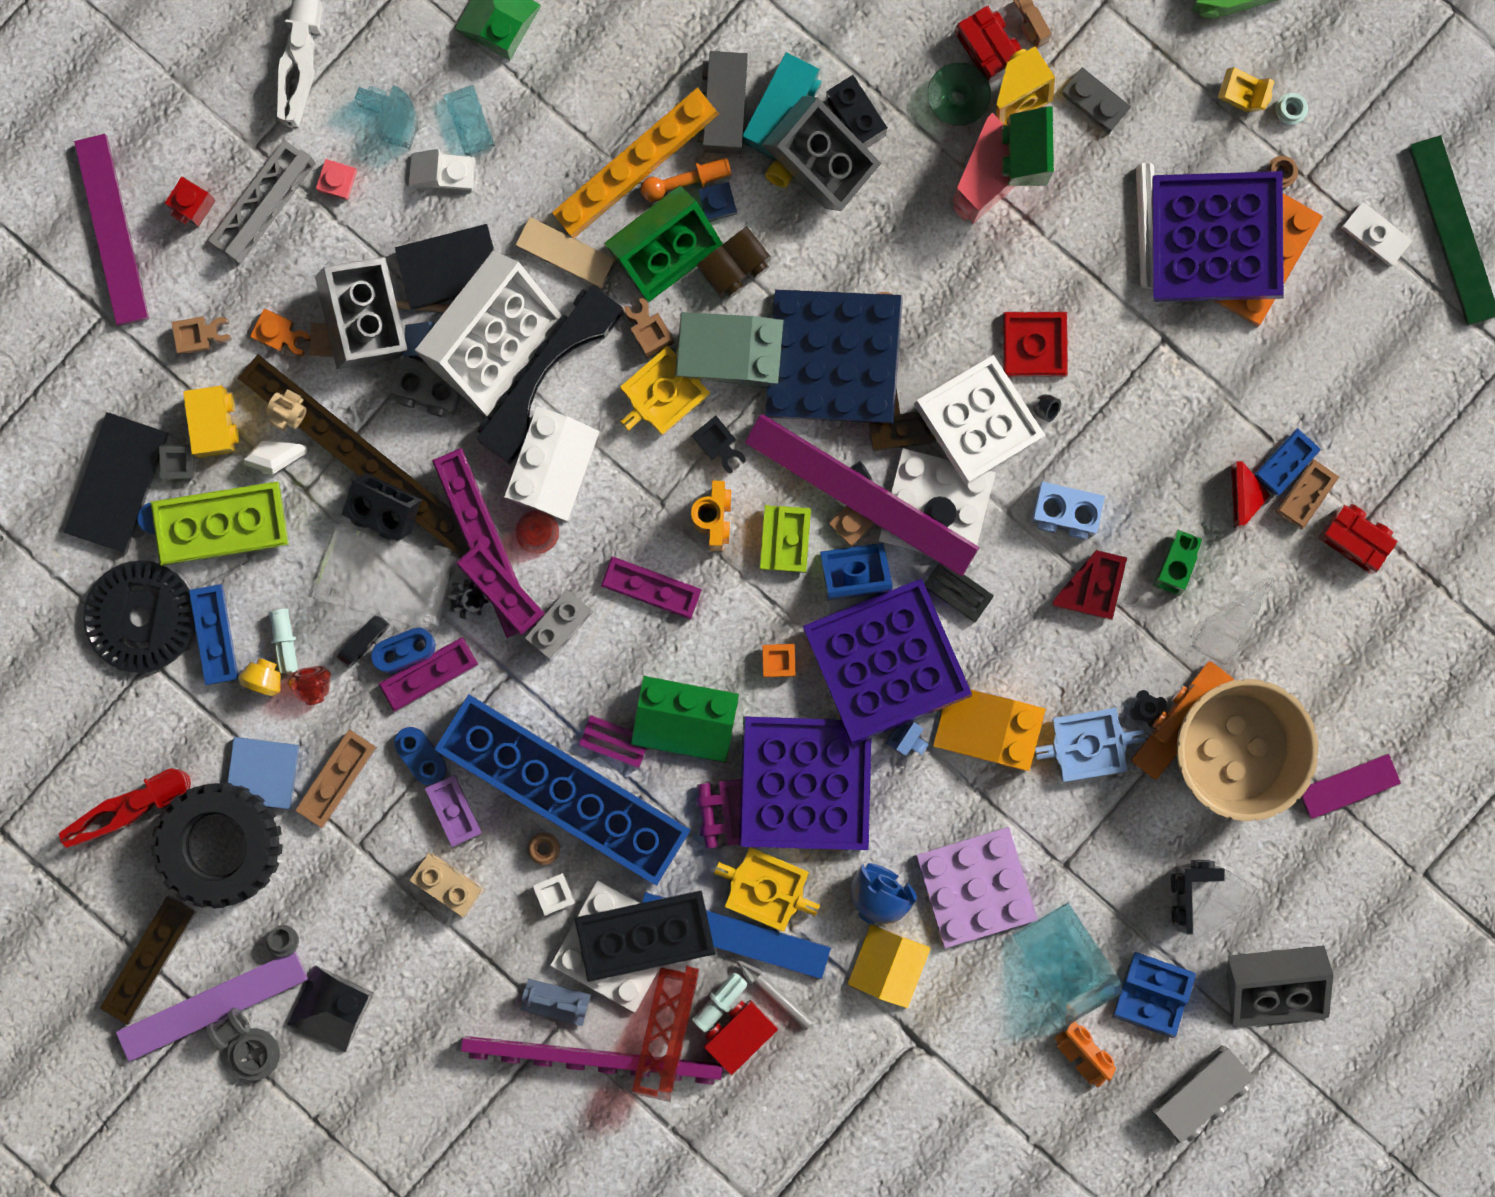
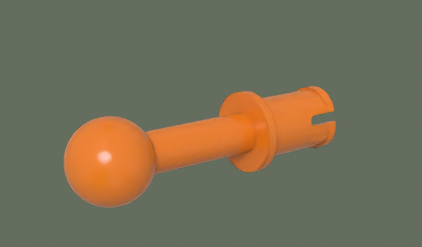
M726 157L699 165L697 162L695 163L696 170L663 180L654 176L648 177L641 184V194L645 200L657 202L664 197L665 192L674 190L679 185L684 187L700 182L703 188L705 183L732 175L728 159Z

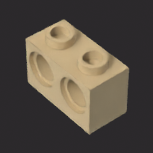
M433 853L427 854L409 880L462 917L468 915L485 890L482 886Z

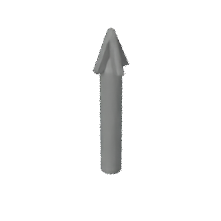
M737 961L738 966L750 985L753 983L804 1030L809 1029L814 1020L762 975V970L743 961Z

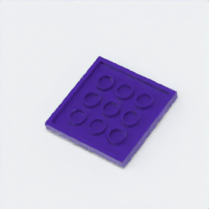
M1283 171L1153 175L1154 302L1284 299Z
M922 578L803 626L804 633L852 745L972 697V692Z
M743 716L739 847L869 850L872 737L852 745L842 720Z

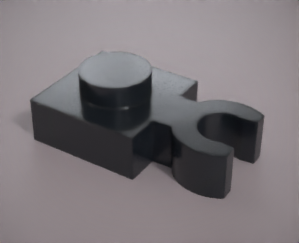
M716 415L691 435L711 461L720 456L722 467L729 475L733 473L732 468L728 465L730 458L736 457L742 464L746 463L744 454L738 450H732L730 447L736 442V439Z

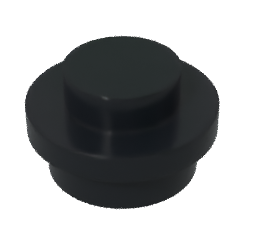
M939 496L932 498L926 504L924 513L944 526L949 527L956 518V507L950 499Z

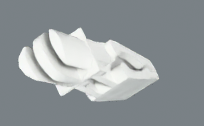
M292 0L289 20H285L287 26L292 31L288 36L283 57L279 60L277 118L282 125L289 128L299 127L314 78L313 34H322L320 22L323 5L320 0ZM299 69L300 77L297 89L290 100L291 78L295 75L296 70Z

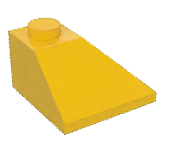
M1035 46L1027 51L1026 49L1019 50L1007 62L996 104V117L1004 125H1007L1010 114L1041 108L1053 101L1055 76Z

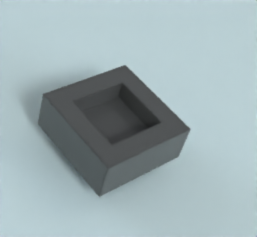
M161 445L159 447L161 479L194 478V455L191 452V445Z

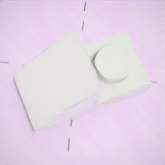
M440 149L412 153L409 186L473 191L475 158L443 155Z

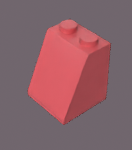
M993 113L987 117L952 200L955 204L953 209L964 221L969 219L973 224L1016 187L1008 186V176H1002V157H1007V144H1002L1001 128L1004 124Z

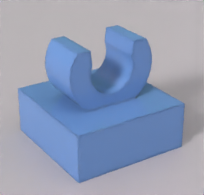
M913 721L896 727L885 743L907 756L910 750L922 755L929 745L919 738L923 728Z

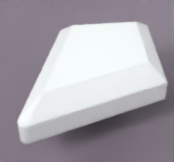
M259 441L244 459V465L260 470L263 474H274L307 453V446L293 443Z

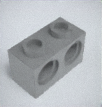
M566 589L525 639L552 661L592 615L593 611Z

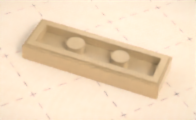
M529 217L515 244L517 248L602 289L615 263L614 258L532 217Z

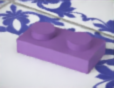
M452 775L425 788L451 847L482 834L456 775Z

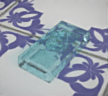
M474 85L445 94L444 98L465 156L494 147L495 144Z

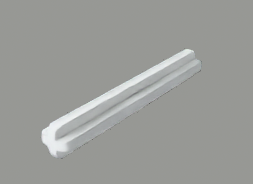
M1141 163L1136 167L1140 286L1144 289H1153L1154 165L1152 163Z

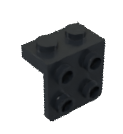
M1209 859L1191 860V866H1176V873H1171V892L1176 893L1177 906H1172L1171 910L1172 924L1177 925L1178 931L1183 934H1193L1192 882L1225 881L1224 868L1215 866V861H1210Z

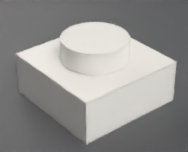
M564 873L533 885L545 916L575 903Z

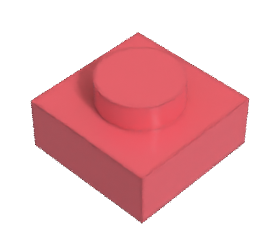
M325 159L316 190L348 201L357 169Z

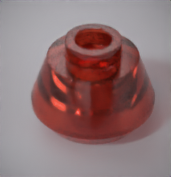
M534 510L526 513L520 518L516 526V539L519 545L527 552L533 554H542L551 550L559 538L557 521L553 516L541 511Z
M323 666L306 667L291 674L288 686L299 701L305 702L306 705L319 704L329 694L331 672Z

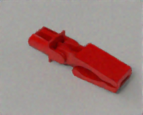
M170 768L149 779H144L146 788L133 790L129 793L107 799L60 831V842L66 848H73L129 827L131 823L146 812H149L155 804L158 809H165L167 805L171 804V800L178 795L184 794L186 790L191 788L190 776L185 771ZM107 812H117L110 824L92 832L78 833L73 839H70L77 832L85 831L101 815Z

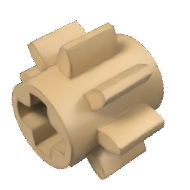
M288 389L284 395L278 392L275 393L266 408V414L272 416L269 420L272 423L271 425L284 432L288 426L296 429L306 414V407L301 405L303 402L301 396Z

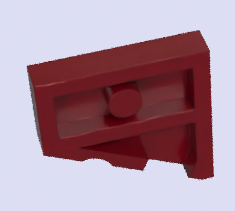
M1095 550L1054 598L1051 606L1110 621L1113 620L1127 557Z

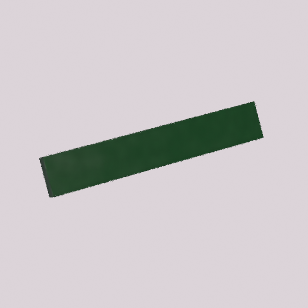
M1439 135L1410 144L1408 148L1466 324L1470 326L1495 318V298L1442 137Z

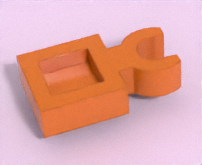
M265 308L250 336L252 339L279 352L282 351L286 344L297 356H304L305 354L304 351L296 348L297 340L304 338L310 341V335L307 332L301 330L291 331L295 324L293 321Z

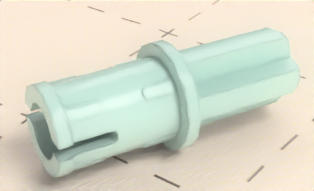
M289 609L270 611L268 614L273 634L271 645H275L279 672L281 674L294 673L298 671L294 641L297 639L292 635Z
M733 973L715 994L711 993L709 995L711 999L692 1018L693 1022L704 1032L708 1033L725 1011L729 1012L731 1010L729 1006L747 987L745 979L739 974Z

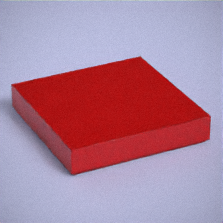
M1003 312V370L1007 377L1068 376L1067 312Z

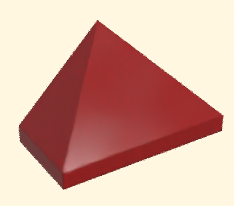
M1236 461L1231 465L1233 528H1241L1250 521L1270 497V494L1243 461Z

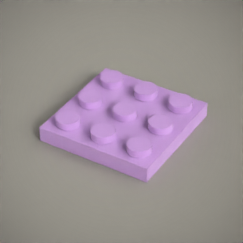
M1009 827L916 855L944 948L1038 920Z

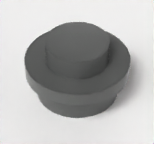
M281 925L275 927L268 934L267 948L275 957H289L298 948L299 936L290 926Z

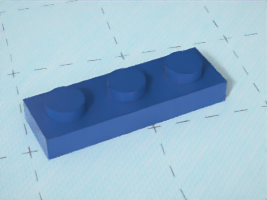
M219 584L189 590L205 685L238 680L239 675L223 585Z

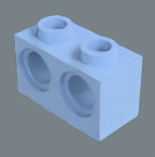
M1041 482L1038 487L1031 522L1037 523V529L1056 533L1057 528L1069 531L1068 536L1087 540L1088 535L1094 536L1097 534L1105 496ZM1052 500L1058 504L1060 509L1058 516L1050 517L1044 512L1043 505L1045 501ZM1082 507L1090 512L1091 519L1088 524H1081L1076 520L1075 510Z

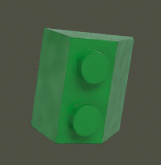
M1053 106L1010 114L1007 125H1002L1001 142L1002 144H1007V157H1002V176H1008V186H1047L1054 172Z

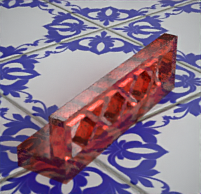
M686 966L685 972L660 968L632 1094L668 1102L671 1101L698 982L699 968ZM665 978L683 981L681 992L669 998L663 989ZM661 995H662V997L664 998V1000H665L666 1002H664V1003H662L661 1005H659L660 999H661ZM678 1001L677 1009L673 1004ZM669 1006L675 1015L674 1023L662 1029L656 1020L657 1013ZM655 1026L658 1033L652 1036L653 1029ZM669 1032H671L670 1040L666 1035ZM662 1037L668 1046L667 1053L658 1060H655L649 1051V1046ZM648 1057L651 1064L645 1067L646 1059ZM662 1063H664L663 1071L659 1067ZM655 1068L661 1077L658 1090L641 1087L643 1075Z

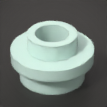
M1285 94L1276 104V115L1284 124H1299L1308 113L1307 102L1299 94ZM1293 105L1296 108V114H1288L1286 106Z

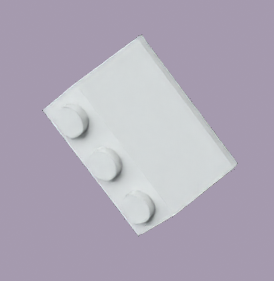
M537 406L504 496L506 500L568 522L600 432L572 418Z

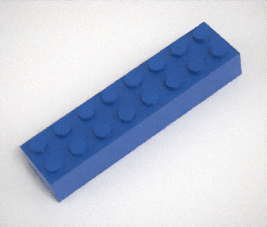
M470 694L467 695L434 749L656 886L691 831L690 828Z

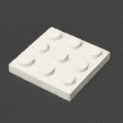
M994 355L914 403L965 485L1045 436Z
M903 448L891 493L923 513L926 504L932 498L941 496L950 499L956 507V518L948 528L977 545L996 473L987 471L965 485L950 460ZM881 529L878 542L925 554L886 529Z
M598 879L578 916L638 904L640 902ZM575 922L550 965L634 1013L637 1011L660 967L588 982Z

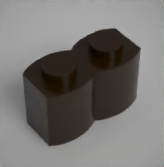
M747 226L697 264V269L720 299L725 295L731 298L744 288L742 284L744 280L751 275L756 279L769 269L767 263L771 260V256Z

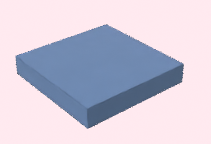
M234 737L228 783L250 789V793L259 795L265 800V806L291 809L300 745Z

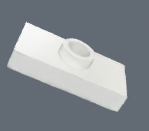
M1364 202L1357 207L1341 227L1390 268L1412 243L1411 239Z

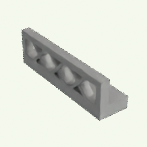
M283 140L208 241L241 265L316 165L313 158L302 149L298 150L289 142ZM286 151H289L296 157L287 169L281 172L279 160ZM275 167L276 173H270ZM277 178V182L266 197H262L260 186L264 180ZM256 192L257 198L251 199ZM258 203L257 209L248 221L243 222L241 214L243 208L246 205ZM237 218L238 223L232 224L234 220ZM239 229V233L228 247L219 241L227 230Z

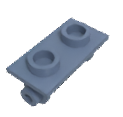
M528 978L520 1010L583 1026L591 994Z

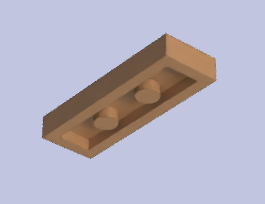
M349 729L295 811L319 827L324 828L377 747Z

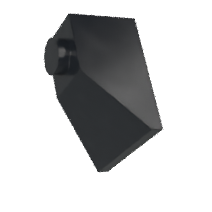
M315 965L287 1025L346 1052L374 992Z

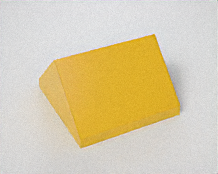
M870 924L847 985L878 999L908 1008L931 947Z

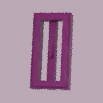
M590 715L579 745L639 768L647 748L631 745L592 729L594 724H597L631 738L633 737V731ZM590 736L637 753L636 760L590 743L588 739Z

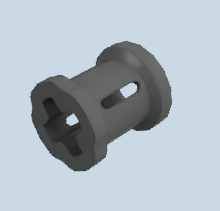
M235 1007L229 1011L228 1016L219 1022H212L206 1026L210 1040L221 1050L228 1046L229 1041L240 1034H247L250 1030L247 1018Z

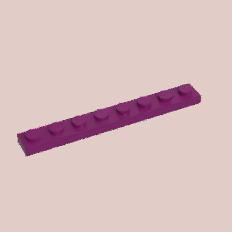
M465 1036L462 1039L461 1052H469L468 1058L488 1060V1055L501 1056L502 1062L520 1063V1059L525 1058L534 1059L533 1065L552 1067L553 1062L566 1063L565 1068L571 1070H585V1065L598 1066V1072L617 1074L618 1069L631 1070L630 1075L636 1077H649L650 1072L662 1073V1079L682 1081V1076L695 1077V1083L713 1085L715 1079L721 1080L723 1068L720 1063Z

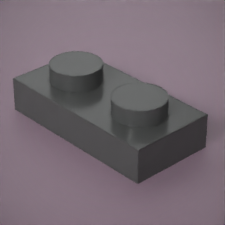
M1081 67L1061 92L1066 99L1109 134L1131 108L1129 104L1083 67Z

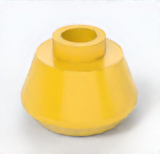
M258 658L257 663L250 662L238 676L240 685L255 692L274 697L281 691V674L275 670L277 664L262 658Z

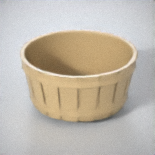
M1257 679L1229 681L1206 692L1188 710L1178 733V766L1188 789L1203 805L1213 812L1239 821L1268 819L1276 816V813L1280 814L1289 809L1306 792L1311 783L1310 780L1315 774L1318 762L1317 733L1314 731L1316 729L1310 715L1304 710L1305 707L1291 693H1287V690L1282 687Z

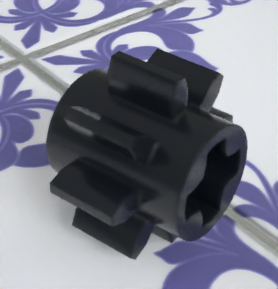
M465 579L463 585L453 582L452 586L454 589L445 596L451 604L449 612L457 613L460 611L459 615L462 619H469L470 612L473 615L481 616L480 609L484 604L488 603V600L484 599L483 593L477 586L474 587V583L470 579Z

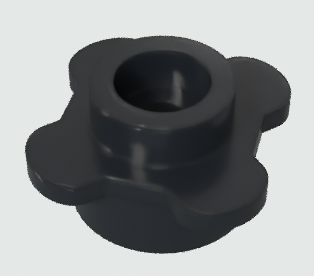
M1141 690L1136 694L1137 701L1134 704V708L1130 709L1129 714L1133 720L1147 722L1148 726L1152 727L1161 711L1166 708L1167 703L1163 697L1156 698L1149 695L1148 691ZM1150 706L1151 711L1147 712L1145 707Z

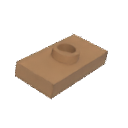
M1312 459L1275 512L1300 530H1303L1339 479V476L1315 459Z

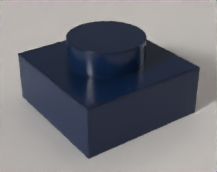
M729 182L698 190L704 214L709 222L737 215Z

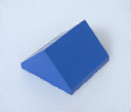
M884 543L820 552L827 601L892 591L893 585Z

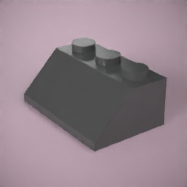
M1325 946L1272 950L1249 954L1242 953L1228 956L1226 978L1233 1028L1329 1018L1333 972Z

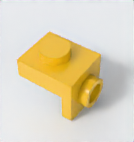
M1235 67L1227 68L1217 98L1245 112L1262 111L1266 109L1272 98L1271 91L1274 81L1269 78L1257 79Z

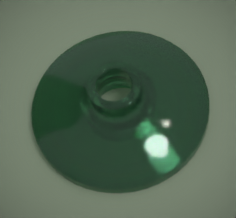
M951 63L940 68L933 75L928 86L927 98L932 112L941 121L954 126H965L976 122L984 115L990 103L991 88L986 76L975 66L967 63ZM960 92L963 94L964 100L956 102L952 95Z

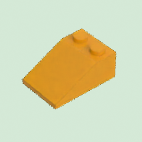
M971 690L972 697L942 709L933 747L1025 772L1030 771L1046 708Z

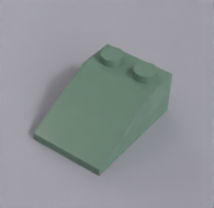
M681 312L675 377L761 388L778 384L783 320L756 316Z

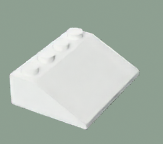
M492 251L415 351L435 373L483 415L488 416L501 396L513 384L520 371L534 357L541 343L547 340L554 331V327L562 315L518 261Z

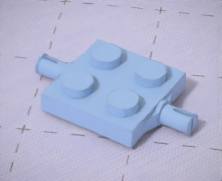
M1117 708L1051 718L1054 730L1053 744L1036 747L1035 753L1047 751V753L1038 754L1035 757L1037 761L1055 757L1060 765L1062 782L1127 772L1125 760L1126 745L1145 743V737L1132 739L1133 736L1144 735V731L1141 729L1124 732L1119 724Z

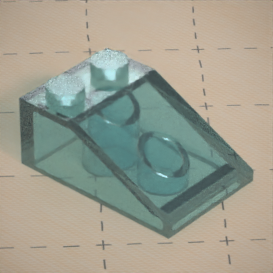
M1069 903L1062 905L1013 934L1015 941L1044 991L1067 1026L1122 994L1119 977Z

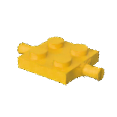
M666 346L620 386V390L631 401L634 409L620 420V423L623 426L625 425L627 431H630L633 426L643 419L663 436L710 395V392L699 379L675 377L677 355L669 346Z
M749 847L744 861L737 869L720 861L718 862L717 867L728 871V873L715 869L714 875L716 874L731 881V892L724 907L783 932L787 927L790 917L797 909L813 917L816 916L817 911L807 908L806 905L818 910L820 904L803 898V886L808 877V871L752 847Z

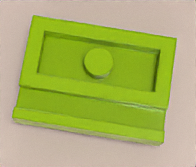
M765 505L760 570L807 572L811 508Z

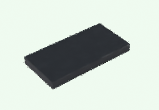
M106 412L64 533L127 554L138 523L139 511L144 506L160 461L159 447L166 444L169 433Z
M702 890L574 918L588 982L716 954Z

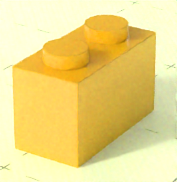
M222 385L183 391L192 455L197 458L236 453L235 444L239 443V432L237 425H232L230 412H235L232 393H227V389Z

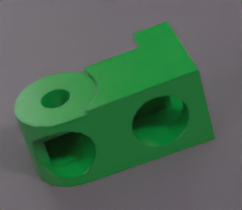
M1177 529L1152 586L1180 596L1187 588L1198 558L1197 554L1202 538Z

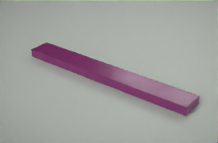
M763 414L758 417L745 441L747 445L960 576L966 573L980 549L979 546Z

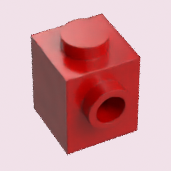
M181 176L165 204L172 210L170 213L171 217L184 225H187L189 221L199 227L216 200L207 191Z

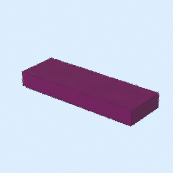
M481 542L477 543L456 562L458 567L521 636L545 615L542 609Z
M613 556L610 559L601 583L603 588L690 620L702 592L700 588Z
M462 636L434 652L429 659L400 671L378 685L393 712H397L479 664Z
M1384 754L1311 783L1306 792L1301 796L1309 819H1313L1399 785L1401 782L1390 755Z

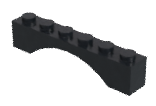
M593 285L588 291L583 289L577 295L573 302V305L576 306L569 316L564 314L554 327L556 334L550 342L544 340L534 354L538 358L531 367L526 365L515 379L518 382L517 386L511 393L506 391L496 404L499 408L492 419L487 416L477 429V432L480 434L477 437L479 443L509 465H511L522 449L529 430L531 406L536 392L547 373L559 360L573 350L587 343L606 338L624 314L622 306Z

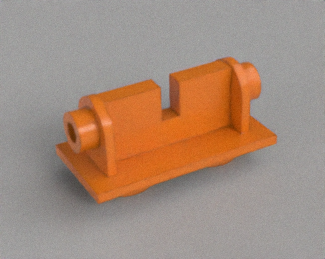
M1072 1020L1066 1031L1062 1030L1054 1037V1040L1057 1042L1056 1047L1070 1062L1081 1056L1083 1061L1076 1065L1075 1068L1090 1085L1094 1084L1098 1088L1106 1080L1109 1082L1116 1071L1112 1057L1106 1051L1100 1050L1096 1046L1090 1032L1084 1026H1079Z

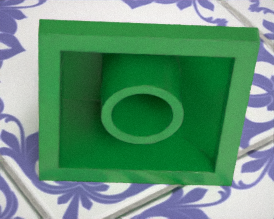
M471 0L455 27V31L511 60L541 8V4L533 0Z

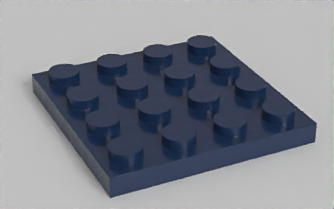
M775 289L773 319L783 320L778 384L767 387L765 416L768 418L894 424L903 304L902 295Z

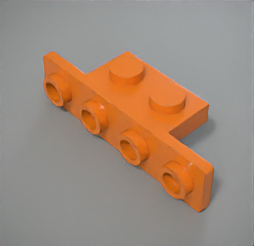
M1208 661L1187 688L1183 685L1172 699L1175 704L1169 712L1163 711L1152 724V727L1155 728L1154 731L1131 759L1132 763L1151 778L1158 779L1177 755L1178 733L1188 710L1206 692L1221 684L1234 681V679L1215 663Z

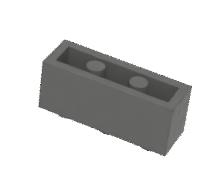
M709 51V61L703 60L702 80L708 81L707 92L702 93L719 113L715 119L698 132V142L703 143L704 152L742 155L748 53Z

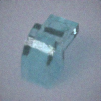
M395 85L392 86L389 97L386 96V91L374 86H369L368 90L358 87L355 96L358 106L383 114L376 132L380 140L410 150L418 129V116L410 97Z

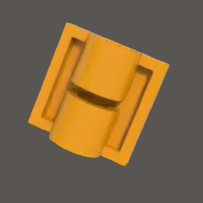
M712 480L711 497L706 496L698 499L691 509L692 522L695 529L702 534L710 535V551H723V544H729L730 522L724 521V512H731L732 493L731 489H725V481ZM705 509H711L717 514V517L714 521L705 523L699 519V514Z

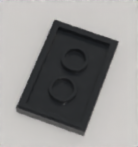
M487 224L394 247L411 310L453 300L459 295L492 251H494Z

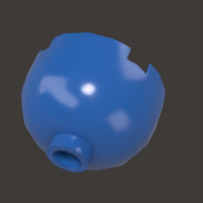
M868 863L866 867H864V864L861 865L851 884V900L853 905L859 911L858 916L869 924H875V922L879 924H894L901 920L916 902V892L908 883L903 887L894 881L899 877L896 873L874 863Z

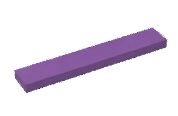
M295 951L289 957L274 959L117 1031L116 1034L129 1062L200 1030L212 1022L215 1023L225 1018L234 1007L241 1011L307 981L308 977Z

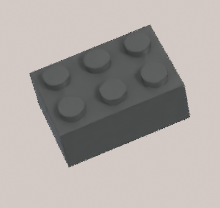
M802 96L762 143L783 167L825 209L842 211L881 165V162L818 97Z
M385 257L326 266L315 276V281L336 369L398 359L407 351Z

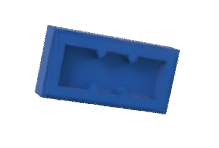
M1297 428L1257 470L1254 476L1275 497H1278L1321 449Z

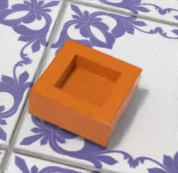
M795 644L762 645L763 677L796 676Z

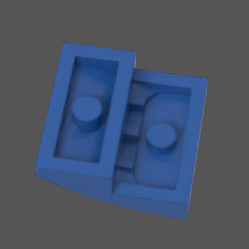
M1134 952L1112 1017L1161 1035L1175 1038L1184 1007L1188 1004L1196 973Z

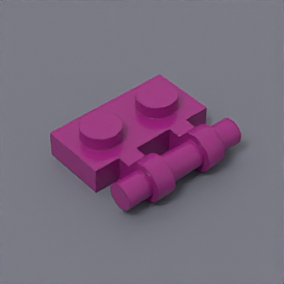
M741 779L720 781L721 794L711 796L710 783L697 784L698 798H695L696 807H700L702 826L699 827L700 836H704L705 849L718 847L716 834L726 833L728 846L739 844ZM722 804L725 823L715 824L713 805Z

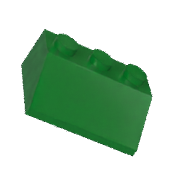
M680 185L604 242L618 265L648 303L694 269L706 256L723 245L697 201Z
M643 676L631 745L726 763L739 694Z

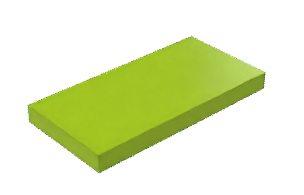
M278 481L150 502L159 564L161 566L289 546L280 482Z

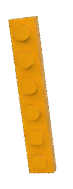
M696 88L552 212L571 237H577L715 119L719 113L703 93Z

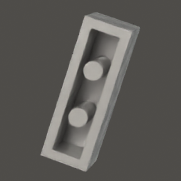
M1223 1045L1156 1104L1151 1111L1181 1143L1185 1140L1190 1142L1202 1132V1124L1209 1118L1212 1120L1217 1119L1227 1109L1225 1104L1234 1096L1240 1098L1251 1088L1249 1082L1254 1079V1076L1232 1051Z

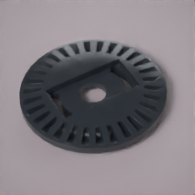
M129 561L111 568L92 586L84 605V629L90 645L105 662L120 670L145 673L168 666L186 650L194 635L195 622L189 587L170 568L151 561ZM146 585L154 587L160 592L156 596L145 591L132 592L130 587ZM137 607L146 608L150 614L148 623L141 627L134 625L131 621V613ZM125 637L130 641L139 643L149 642L150 644L148 648L137 649L123 644L120 640Z

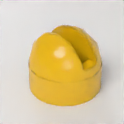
M778 160L774 161L765 173V177L769 182L782 188H786L792 179V175Z

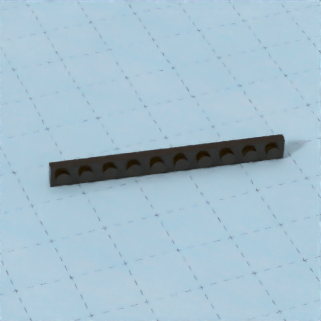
M259 354L255 356L238 377L241 382L267 403H269L275 393L278 392L284 395L287 389L301 396L303 399L301 405L306 407V414L298 428L359 477L367 473L422 499L415 522L460 558L470 551L451 508Z

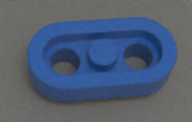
M412 628L377 643L372 651V662L376 668L384 673L398 672L429 659L435 651V639L431 633L423 628ZM424 641V648L416 651L415 646L417 642ZM389 653H394V661H392L391 663H387V655Z
M406 727L400 730L395 737L394 746L416 779L425 785H433L442 781L447 772L446 762L439 752L434 750V745L425 733L415 727ZM408 737H413L416 740V746L413 749H408L405 746V740ZM427 763H432L435 766V772L432 775H427L424 772V766Z

